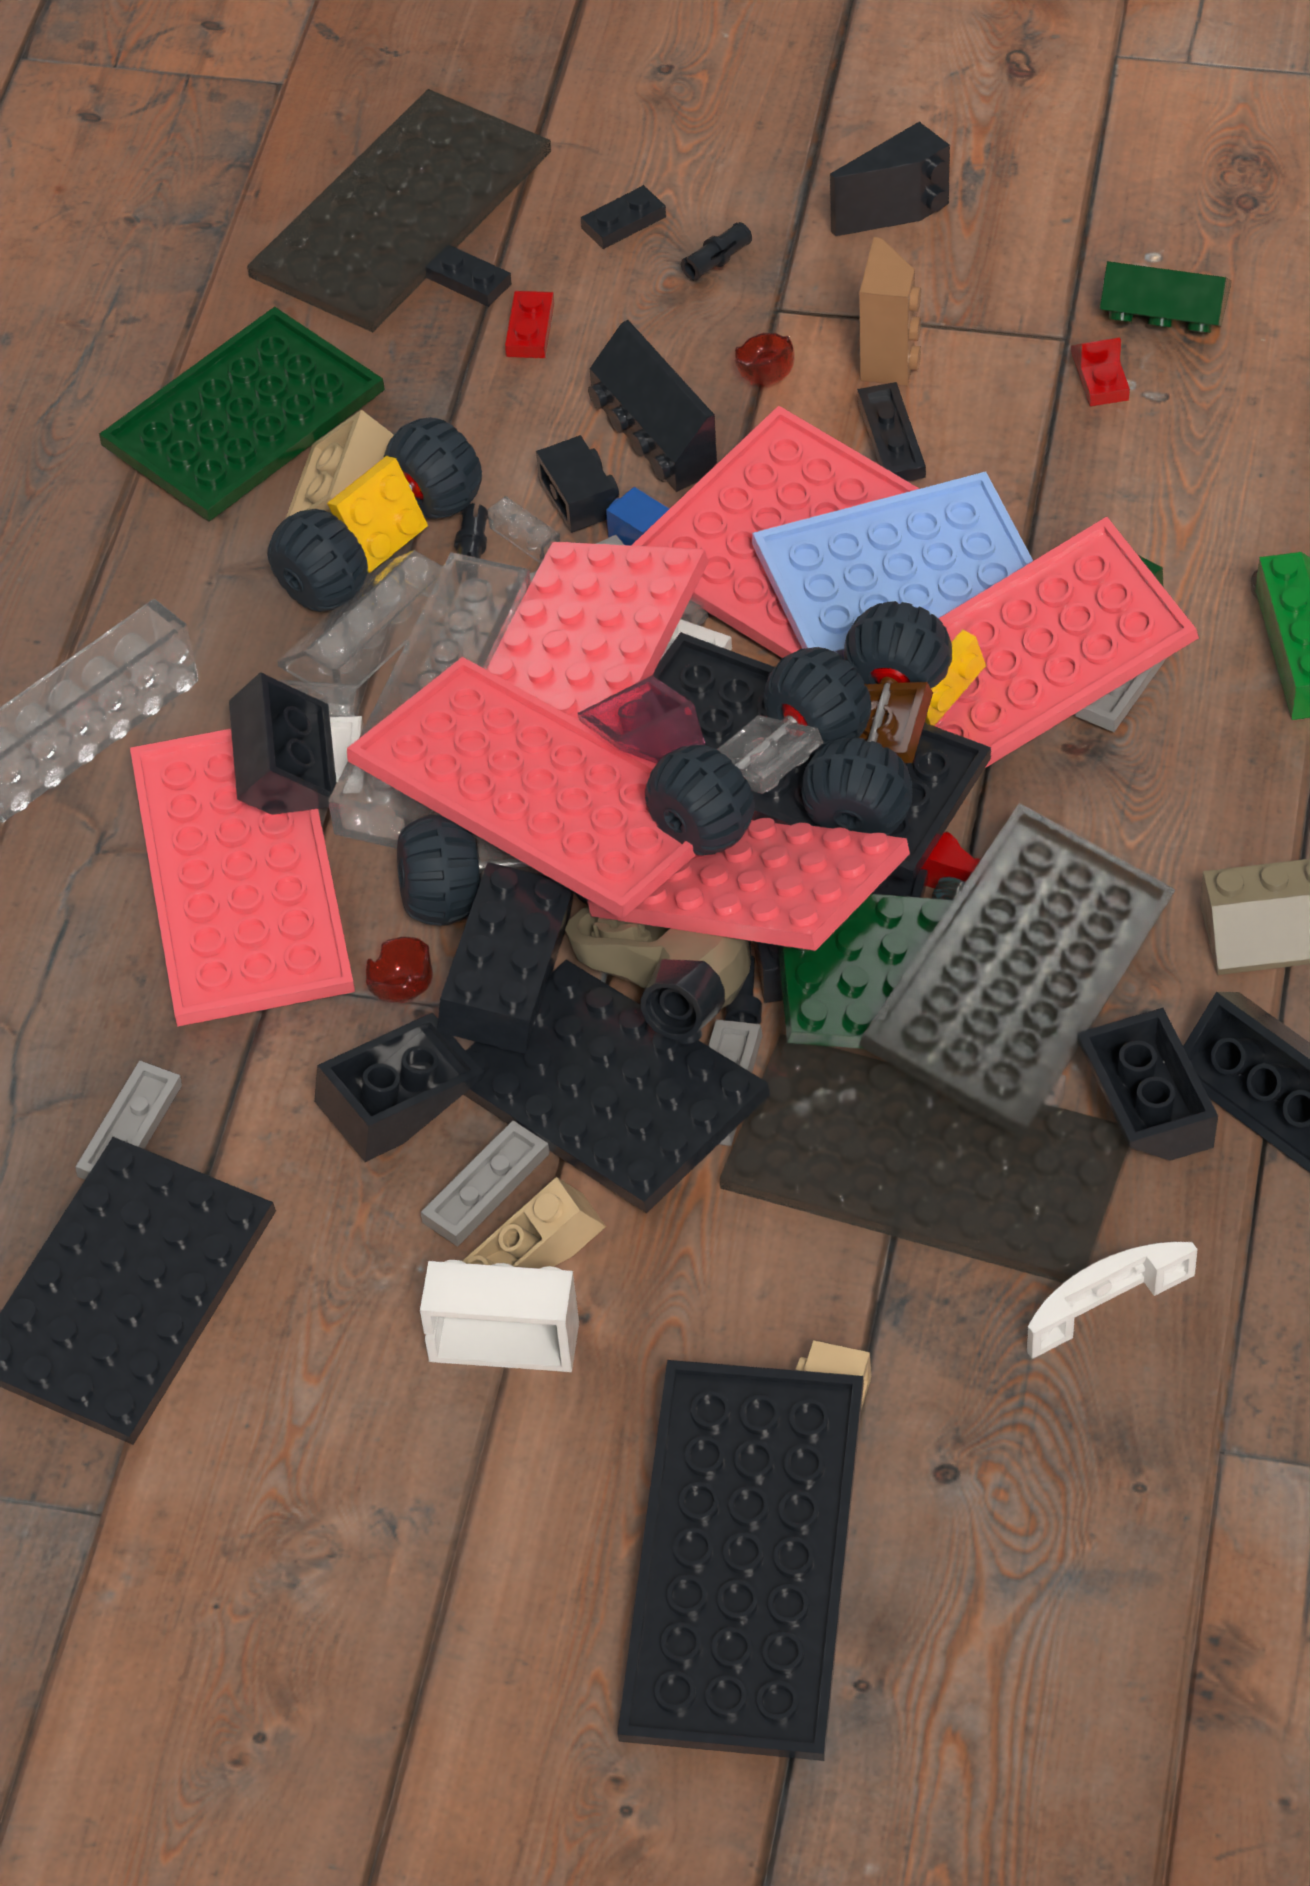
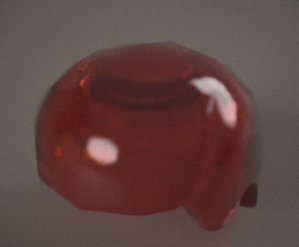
M762 332L748 338L742 346L735 348L736 359L734 362L740 375L751 384L771 386L782 382L790 374L795 362L794 347L787 335L782 336L777 333Z
M403 936L386 940L381 944V952L378 959L374 962L372 959L367 960L366 983L368 989L382 1001L389 1003L411 1002L423 994L432 983L433 962L430 948L420 938Z

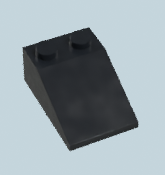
M917 122L830 173L831 233L835 236L918 222L934 212L940 211L949 204L950 144L921 122Z
M433 1012L317 1065L314 1102L364 1162L407 1142L484 1078V1071L453 1036L437 1032L438 1018Z

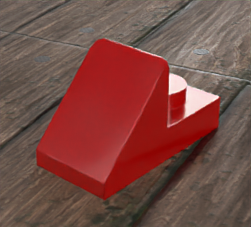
M1120 337L1071 346V354L1090 407L1129 401L1130 388L1120 362Z

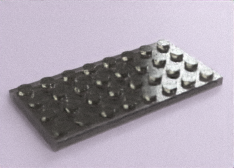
M427 89L247 265L248 275L256 281L373 333L427 278L425 267L448 244L457 248L551 152V141Z
M1019 803L864 1032L859 1046L1023 1139L1080 1047L1076 1039L1077 1032L1092 1028L1169 904L1176 889Z
M780 1035L762 1077L764 1081L769 1083L770 1096L744 1120L720 1176V1189L1061 1283L1066 1282L1090 1265L1131 1149L1118 1123L829 1046L787 1043V1035Z

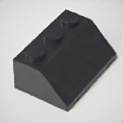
M260 672L229 700L237 799L271 815L335 806L339 801L328 704Z
M1164 1008L1077 1032L1076 1039L1130 1148L1170 1161L1214 1148L1218 1114Z

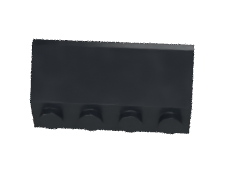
M629 320L622 322L589 368L591 386L588 387L589 397L596 408H602L610 417V421L616 431L623 432L630 439L635 452L639 456L644 455L652 464L657 477L662 481L666 480L678 492L699 482L717 464L715 414Z
M1216 992L1183 1045L1199 1079L1212 1101L1310 1172V1043L1240 992Z

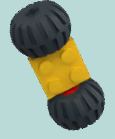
M420 418L403 425L390 439L384 453V458L327 503L332 514L320 509L299 511L284 519L276 528L268 545L267 556L274 576L277 577L280 585L299 604L313 611L335 610L350 602L361 590L367 573H371L428 527L425 517L433 519L449 517L464 510L477 495L482 481L481 464L474 448L468 443L467 438L457 431V428L439 418Z

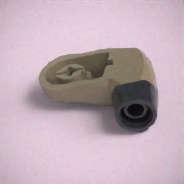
M588 906L569 919L565 929L579 962L592 969L632 982L645 989L640 999L641 1012L645 1021L654 1031L669 1039H674L679 1044H690L702 1037L701 1029L723 1007L732 1003L750 970L751 958L748 940L592 917Z

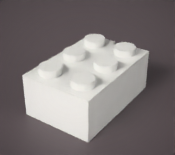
M447 1260L445 1262L428 1261L420 1314L423 1331L426 1334L425 1342L429 1362L572 1372L579 1328L573 1271H565L551 1266L537 1269L514 1267L506 1263L479 1265L466 1264L459 1260Z

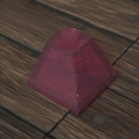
M650 676L577 713L579 721L619 750L656 764L667 753L683 746L705 745L694 704L654 676Z

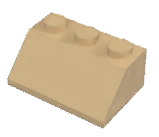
M360 410L313 443L286 518L299 511L310 509L325 510L332 514L327 503L384 458L387 445L394 434L363 410Z

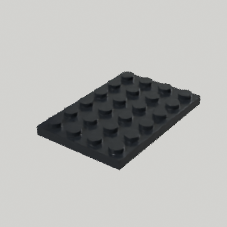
M567 959L552 972L526 1054L479 1042H474L466 1050L484 1071V1078L463 1094L464 1096L508 1124L514 1120L547 1142L549 1151L646 1214L770 1096L768 1082L701 1041L679 1044L674 1039H669L654 1031L645 1021L639 1003Z
M112 1137L0 1312V1387L134 1445L276 1212L274 1203L121 1139Z

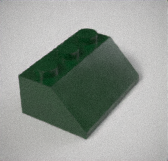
M1107 261L1100 309L1109 311L1108 319L1132 322L1133 315L1149 317L1148 325L1171 328L1172 320L1188 322L1187 330L1211 333L1212 326L1222 327L1232 280L1222 276Z

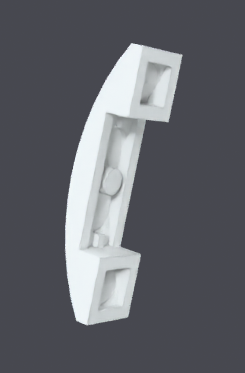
M1167 1242L1145 1245L1111 1255L1081 1270L1058 1287L1035 1313L1028 1325L1027 1353L1033 1359L1072 1339L1075 1317L1143 1282L1152 1294L1156 1296L1193 1277L1196 1268L1197 1248L1192 1242Z

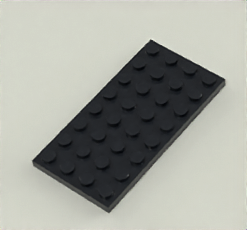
M680 632L659 661L622 738L613 740L656 764L667 753L683 746L706 745L719 750L721 754H725L735 765L776 731L771 718L767 715L764 703V689L768 677L775 667ZM924 723L913 763H905L912 780V803L903 822L891 834L887 835L907 838L910 854L891 873L892 875L910 882L914 881L990 761L991 747ZM781 737L741 771L744 779H747L754 796L755 807L752 820L771 818L776 824L793 825L808 823L811 826H817L807 814L802 800V777L806 766L814 755L799 751L792 746V743H788Z
M667 1360L617 1733L619 1742L825 1761L864 1387L863 1376Z

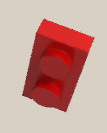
M514 292L505 343L506 357L546 358L555 304L553 292Z

